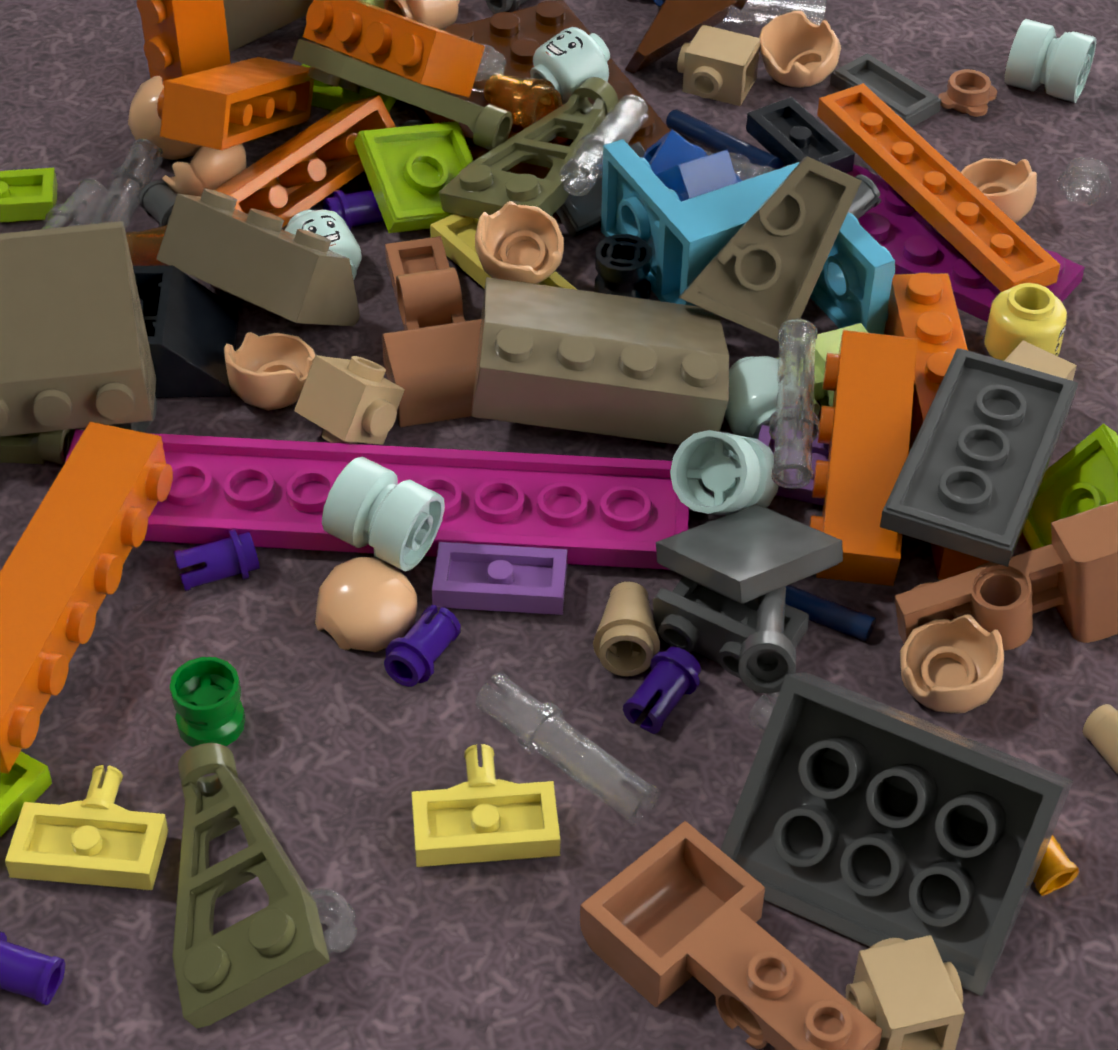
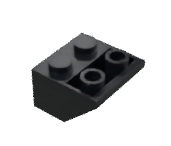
M173 265L133 266L156 375V398L231 397L232 389L227 375L224 347L226 344L233 345L234 351H236L239 321L238 309Z

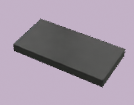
M957 348L885 504L880 527L1008 567L1073 404L1078 383Z

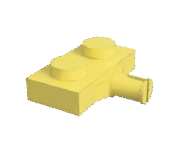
M477 744L468 747L464 753L468 782H463L448 789L412 792L416 867L560 856V832L554 782L517 784L501 779L496 780L493 748L481 744L482 767H479Z
M104 765L96 766L92 772V779L86 799L83 801H74L61 805L24 802L5 859L9 877L153 890L169 831L166 816L160 813L129 811L114 804L123 775L121 771L113 766L108 765L106 774Z

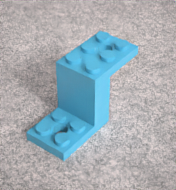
M624 139L603 145L601 232L606 237L616 234H630L647 241L652 248V269L648 277L650 278L653 293L662 302L696 306L678 297L794 170L799 162L680 201L676 192L668 189L652 171L648 161L645 158H640ZM847 213L810 298L839 329L862 323L868 333L884 334L885 324L888 319L892 278L895 275V260L884 246H881L851 213Z

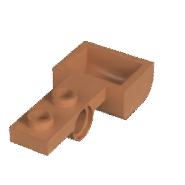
M441 236L385 244L386 263L404 331L382 334L383 361L386 377L389 381L405 389L397 409L399 426L406 427L469 417L472 415L481 319L465 321L459 278L456 269L449 267Z
M1118 501L1051 522L1052 544L1013 556L1008 567L987 562L971 571L938 582L923 583L910 591L895 595L898 631L903 643L906 642L913 629L934 619L953 620L969 614L988 632L991 633L995 629L998 630L1002 636L1003 650H1011L1023 645L1030 638L1033 631V614L1055 606L1072 637L1079 642L1089 643L1117 635Z
M686 821L681 823L580 905V927L591 950L654 1007H658L690 978L695 977L715 995L717 1009L725 1024L732 1030L739 1026L750 1036L745 1042L753 1048L762 1049L770 1043L776 1050H876L880 1045L883 1030L756 923L762 917L765 887Z

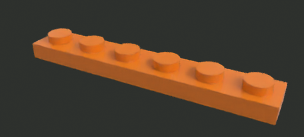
M864 83L819 98L817 116L1001 292L1023 283H1034L1044 287L1057 283L1060 264Z

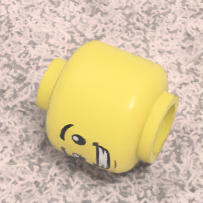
M1034 283L1019 284L1000 292L991 303L984 342L989 355L992 358L1004 361L1024 340L1058 356L1067 321V311L1062 301L1048 288Z

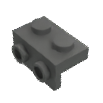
M684 576L672 592L665 588H660L653 598V618L658 636L662 637L671 647H679L687 652L693 651L719 663L727 672L741 678L738 670L740 649L743 642L750 635L756 633L758 598L741 604ZM785 604L783 635L790 639L796 649L808 630L809 614Z

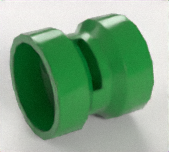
M199 657L189 660L178 667L171 677L170 693L176 711L175 719L180 738L191 747L205 743H217L228 746L237 740L244 730L245 713L240 700L241 686L236 669L228 661L217 657Z

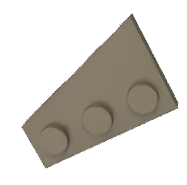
M808 156L804 157L678 298L788 346L862 180Z

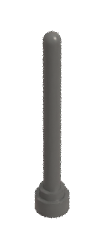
M786 586L758 598L756 633L750 635L743 642L740 649L739 675L747 687L759 693L772 694L780 692L786 674H794L796 672L795 647L790 639L783 635Z

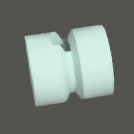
M1025 19L1017 31L1010 50L1005 71V83L1029 91H1035L1041 84H1044L1047 94L1058 99L1076 103L1091 69L1097 39L1096 37L1074 31L1065 32L1060 38H1057L1052 25Z
M712 430L694 433L683 441L673 456L670 470L672 486L680 501L693 511L715 515H728L755 504L766 508L778 492L781 477L778 460L770 447L758 439Z
M362 456L355 458L346 465L334 482L324 505L322 525L323 530L357 548L369 544L374 547L375 557L406 572L413 569L430 549L443 519L445 503L444 498L440 494L410 479L398 484L397 475L393 471Z

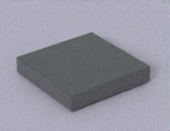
M758 504L656 542L657 563L741 604L843 562L842 540Z

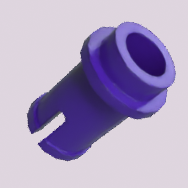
M337 190L332 193V197L323 200V210L336 212L344 219L350 231L351 227L384 221L372 190L346 195L341 190Z
M233 529L229 530L228 538L182 551H173L177 568L179 569L205 562V566L179 574L185 591L241 574L242 580L249 579L248 572L260 569L250 532L237 535L236 530Z
M437 605L428 606L422 613L421 618L403 638L398 637L389 643L386 648L384 667L388 675L395 682L403 686L412 687L417 683H424L430 679L434 673V662L461 633L458 619L447 608L441 607L439 613L435 616L438 612Z
M670 647L667 651L658 652L654 655L650 664L652 671L633 696L623 705L624 715L632 724H634L646 706L650 705L652 709L640 725V728L652 734H656L661 730L664 721L684 694H692L699 687L700 680L698 675L701 672L700 664L693 655L679 647Z
M0 931V989L35 999L44 1005H49L64 978L65 960L7 942V936L4 932Z

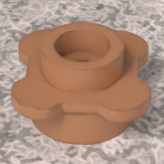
M964 69L956 71L950 76L947 85L948 90L940 93L938 98L941 99V106L943 108H954L961 113H968L970 116L979 117L987 113V104L989 101L996 99L997 90L991 85L989 77L984 73Z

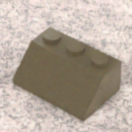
M204 188L201 197L177 193L156 260L167 265H173L182 272L295 323L354 326L358 322L360 313L350 259L329 250L330 239L303 229H297L296 235L281 229L284 222L282 218L252 208L248 214L235 209L237 199L215 190Z

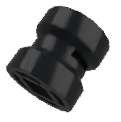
M616 234L600 241L595 249V269L598 275L595 278L594 292L648 300L651 290L648 274L652 269V248L647 241L630 234Z

